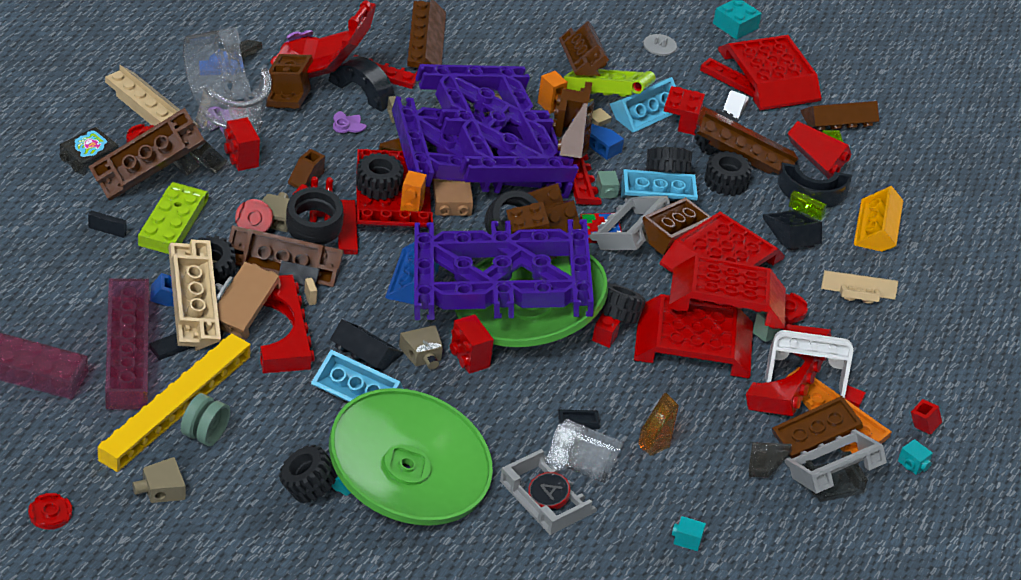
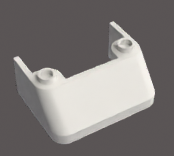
M781 330L775 334L769 351L765 374L766 382H771L775 360H783L788 357L789 353L828 358L829 364L833 368L842 369L839 390L840 396L845 398L853 356V345L849 340Z

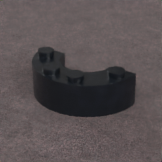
M354 56L349 58L334 72L330 73L328 81L341 89L351 82L358 84L365 92L368 104L381 112L387 109L388 97L395 96L392 84L385 72L376 63L365 57Z
M782 163L778 176V185L789 199L799 205L823 209L836 206L845 200L852 175L834 172V175L829 179L815 180L804 175L799 165Z

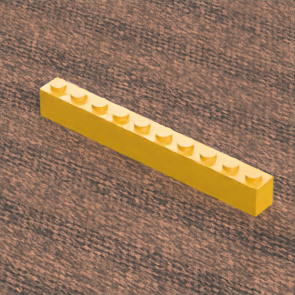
M232 333L227 338L222 339L214 349L209 350L201 360L196 361L188 371L183 372L175 382L170 383L162 393L157 394L149 404L143 406L122 427L116 429L109 438L102 441L97 448L98 461L119 472L179 420L196 395L200 393L209 394L250 358L251 344Z

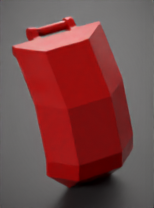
M364 0L360 4V9L349 19V30L322 38L306 36L285 42L277 56L272 58L270 64L274 63L279 54L312 55L313 62L307 70L309 78L334 72L358 46L371 28L376 4Z

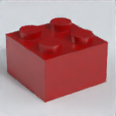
M248 117L227 121V127L224 129L226 138L224 150L226 154L230 155L231 164L235 165L238 171L259 167L260 138Z
M475 314L454 320L450 350L459 359L461 367H465L469 374L489 368L494 342L492 336Z

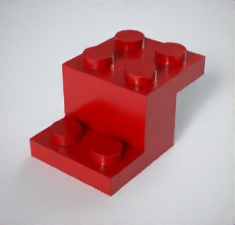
M671 86L664 106V112L680 115L679 132L696 135L694 133L699 124L697 121L703 107L705 94Z

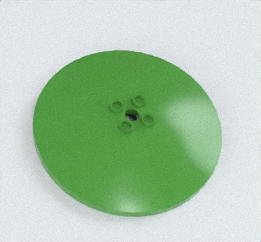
M590 255L594 299L593 317L586 316L588 306H579V317H573L572 303L565 307L521 308L514 304V318H508V307H500L502 318L494 319V304L486 309H455L457 319L475 314L494 339V345L529 347L547 344L575 333L597 316L605 304L608 294L606 273L599 261ZM557 256L556 259L551 260L552 265L570 275L569 256ZM487 257L476 264L475 267L484 271L493 265L495 257ZM521 266L512 272L510 280L534 279L532 278V272Z
M386 388L364 393L352 399L341 409L330 431L329 453L338 477L359 501L388 518L415 525L450 523L465 517L477 508L490 487L493 472L492 459L483 436L473 423L456 408L431 395L399 388ZM402 464H408L410 468H406Z

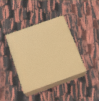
M599 108L593 111L592 123L603 126L611 122L612 117Z
M307 278L305 279L304 293L309 305L317 304V288L313 279Z

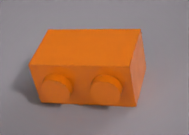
M556 71L542 75L537 103L545 110H548L549 114L554 113L557 97L562 94L563 88L567 89L568 82Z
M408 171L403 182L400 211H421L424 204L427 174Z

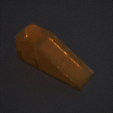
M667 393L662 395L640 432L639 446L650 456L670 447L679 405Z

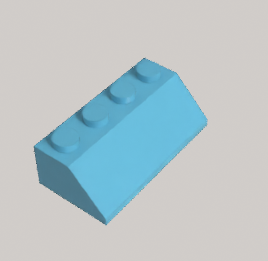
M670 77L656 82L640 94L633 93V95L610 103L615 119L634 133L673 115L672 113L664 112L671 86L676 87L673 78Z
M624 169L621 181V197L668 196L669 201L675 202L686 197L694 203L698 199L696 177L693 174Z
M330 350L311 382V385L347 402H350L359 395L374 390L386 388L403 389L400 381L333 350Z

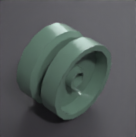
M203 393L196 395L189 403L181 422L182 434L191 439L197 438L198 442L206 446H213L223 435L230 418L229 405L221 401H214L212 397Z

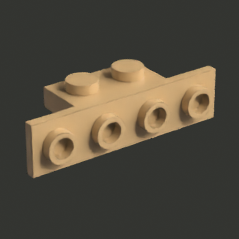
M824 270L821 289L839 291L841 296L849 301L861 299L865 303H873L874 301L879 302L880 297L895 299L898 281Z

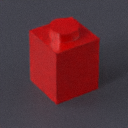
M602 314L595 324L592 341L610 348L618 336L620 321Z
M924 399L911 411L914 427L931 435L942 423L939 406Z

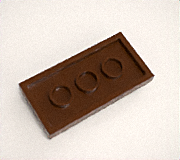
M840 396L772 427V433L792 459L801 455L800 453L803 451L809 452L818 448V445L821 443L825 445L834 441L838 436L844 437L851 434V431L854 429H862L863 423L844 397Z

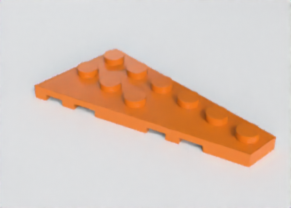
M798 367L789 375H787V377L795 373L797 370H799L800 367ZM814 378V382L809 386L807 395L803 397L802 402L809 410H812L840 397V395ZM846 400L863 423V428L858 430L859 432L881 444L890 438L892 431ZM856 442L840 448L846 456L859 451Z

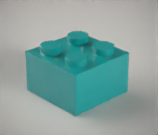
M731 0L716 8L713 24L737 40L759 29L762 13L743 0Z

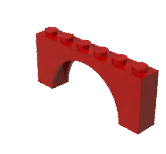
M280 275V288H274L263 306L271 307L283 313L290 320L293 328L280 341L260 346L262 373L311 370V362H314V351L310 350L311 338L307 336L308 325L307 322H304L305 312L304 309L300 308L302 307L301 295H297L299 294L298 282H294L293 275Z
M787 324L784 328L787 331L832 337L831 329ZM793 353L804 360L799 370L778 381L766 383L753 382L746 393L748 409L793 416L796 410L800 408L803 397L807 395L809 386L813 384L817 372H820L821 365L827 358Z

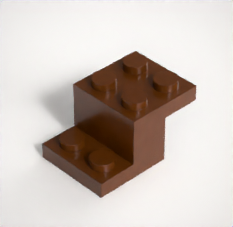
M278 55L267 72L271 92L265 100L266 107L300 108L311 90L307 70L313 62L312 55Z
M585 82V87L581 88L580 91L563 88L562 94L558 95L553 120V129L555 130L556 137H562L563 127L568 128L583 104L590 100L592 82Z
M558 183L527 192L538 203L543 202L550 229H561L567 233L568 220L573 219V229H581L574 200L563 201Z
M543 202L506 210L508 221H510L511 234L518 230L550 229ZM549 256L551 260L557 258V256Z

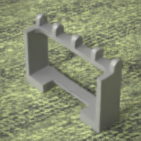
M668 196L627 197L624 200L625 203L616 208L617 212L610 214L607 217L608 221L605 224H600L597 232L590 234V239L597 241L600 250H637L646 241L642 230L644 227L643 217L670 205ZM631 208H633L635 214H643L627 232H609Z
M856 429L844 437H836L830 443L825 445L821 443L818 445V448L809 452L803 451L800 453L801 455L795 458L785 459L786 465L790 468L792 478L814 493H819L833 487L831 474L863 460L867 470H872L887 463L883 445ZM857 443L859 451L818 469L810 471L802 466L806 462L848 444Z
M540 449L503 467L500 482L551 535L595 513L597 508L592 506L590 499L582 502L585 496L582 493L576 495L571 489L569 499L576 506L557 516L547 505L540 507L520 486V475L538 466L544 473L555 472L559 474L560 472L557 467L551 469L546 464L549 458ZM568 480L570 487H572V482Z

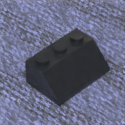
M343 319L340 320L330 338L331 341L336 343L335 347L343 352L348 350L351 352L350 356L358 361L363 359L367 362L366 366L377 370V368L385 370L404 353L359 325Z

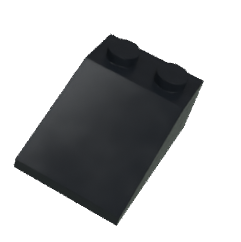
M796 210L763 214V219L780 244L788 247V249L797 250L802 246L811 248L815 247V244H822V222Z

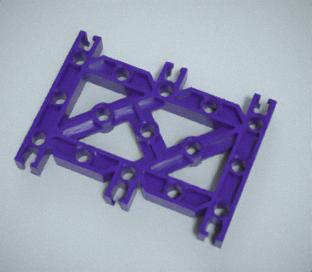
M419 65L415 79L416 81L421 80L419 82L420 89L436 90L435 95L442 107L437 121L438 127H442V135H459L457 140L465 155L460 172L461 174L465 172L463 176L465 182L574 181L578 166L573 164V157L556 156L557 149L549 136L554 121L553 119L548 120L550 116L548 110H532L533 104L525 91L530 76L529 74L524 75L526 71L524 66ZM494 91H498L502 99L496 97ZM467 101L473 103L474 108L480 112H490L488 118L483 123L475 119ZM508 122L516 126L525 145L518 142L519 140L514 134L502 133L504 126ZM489 146L497 149L496 152L499 156H494Z
M396 96L392 113L408 171L427 174L426 187H430L433 178L464 181L463 176L465 172L461 174L460 167L465 155L457 140L459 135H442V127L437 125L441 109L422 107L416 110L413 98H406V106H403L401 97ZM476 109L473 112L475 119L482 123L488 118V116H484V112ZM508 122L504 126L502 133L514 134L517 136L518 142L525 145L516 126ZM552 126L549 136L557 149L556 156H560L558 140ZM426 141L437 147V153L428 152ZM479 182L482 192H489V185L492 183L495 193H500L502 185L542 188L544 185L548 186L558 183L563 193L561 194L562 199L569 197L573 187L572 182Z
M573 219L568 220L567 233L561 229L518 230L511 234L510 221H505V231H497L499 222L491 221V235L480 230L442 231L434 236V222L426 224L429 229L428 233H420V222L415 223V320H420V309H429L427 319L435 320V305L443 310L486 309L494 304V319L502 318L500 307H508V318H514V304L521 308L565 307L572 303L573 317H579V306H588L586 316L593 317L594 299L587 219H581L579 221L581 229L576 230L573 229ZM549 256H569L570 275L552 265ZM495 257L493 265L484 271L475 267L471 259ZM434 262L452 272L457 282H434ZM522 266L532 272L534 280L510 279L512 278V272Z

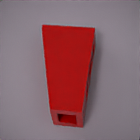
M799 121L787 133L790 142L828 179L834 175V172H840L842 166L849 161L852 155L848 144Z

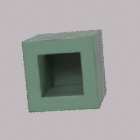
M598 171L595 185L598 188L599 197L617 198L620 184L616 171Z
M758 312L753 333L762 341L773 340L775 334L781 331V329H772L769 326H765V312Z

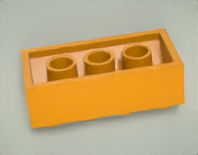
M892 186L861 199L854 238L855 246L882 252L892 249L897 245L903 199Z

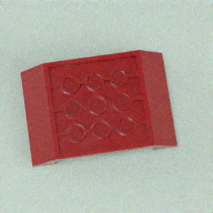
M789 35L728 43L718 47L724 59H735L755 88L753 101L759 110L821 101L818 75Z
M357 149V165L360 159H363L366 155L370 156L372 153L389 154V156L396 157L403 164L404 182L408 169L403 151ZM356 186V226L415 228V223L420 222V228L428 229L426 224L433 222L430 187H425L424 204L421 211H400L402 189L393 198L375 200L361 194V191Z
M720 211L675 239L661 259L660 265L673 273L674 267L694 255L760 266L764 262L775 265L784 259L785 255L777 247Z
M694 255L673 268L669 308L676 311H688L690 298L697 301L714 302L718 305L726 304L739 309L747 308L756 312L764 311L765 326H769L772 329H784L786 288L770 268Z
M660 294L645 302L639 322L637 323L634 351L635 361L653 363L655 352L728 363L731 364V376L750 378L753 322L741 309L726 304L718 305L714 302L690 299L688 311H676L669 308L670 295Z

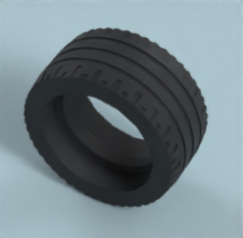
M309 187L297 191L290 197L286 209V225L289 234L297 240L319 245L335 240L343 226L344 210L342 201L332 191L324 188ZM317 210L330 215L331 218L323 222H310L298 215L305 211Z
M512 190L501 194L490 204L485 214L484 224L487 233L491 235V221L499 222L497 231H505L500 220V208L503 205L522 207L538 203V201L532 195L520 190Z

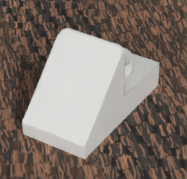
M730 91L723 110H726L729 114L732 113L734 118L737 117L739 119L749 101V97L735 91Z

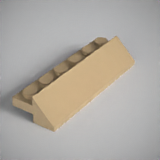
M121 65L119 71L105 77V83L116 91V96L151 125L155 126L180 111L178 107L137 74Z
M191 239L189 244L170 243L168 249L178 346L195 347L197 351L221 340L211 243L208 240Z

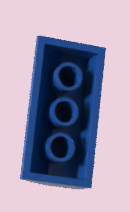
M414 242L405 246L401 251L385 296L387 299L414 304ZM434 262V281L440 266L436 262Z

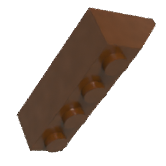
M877 101L818 105L801 110L807 125L818 131L826 130V127H831V130L841 129L843 125H847V128L858 127L857 124H863V127L874 126L873 123L879 122Z
M685 197L645 215L642 220L649 244L658 253L665 255L675 239L706 221L711 216Z

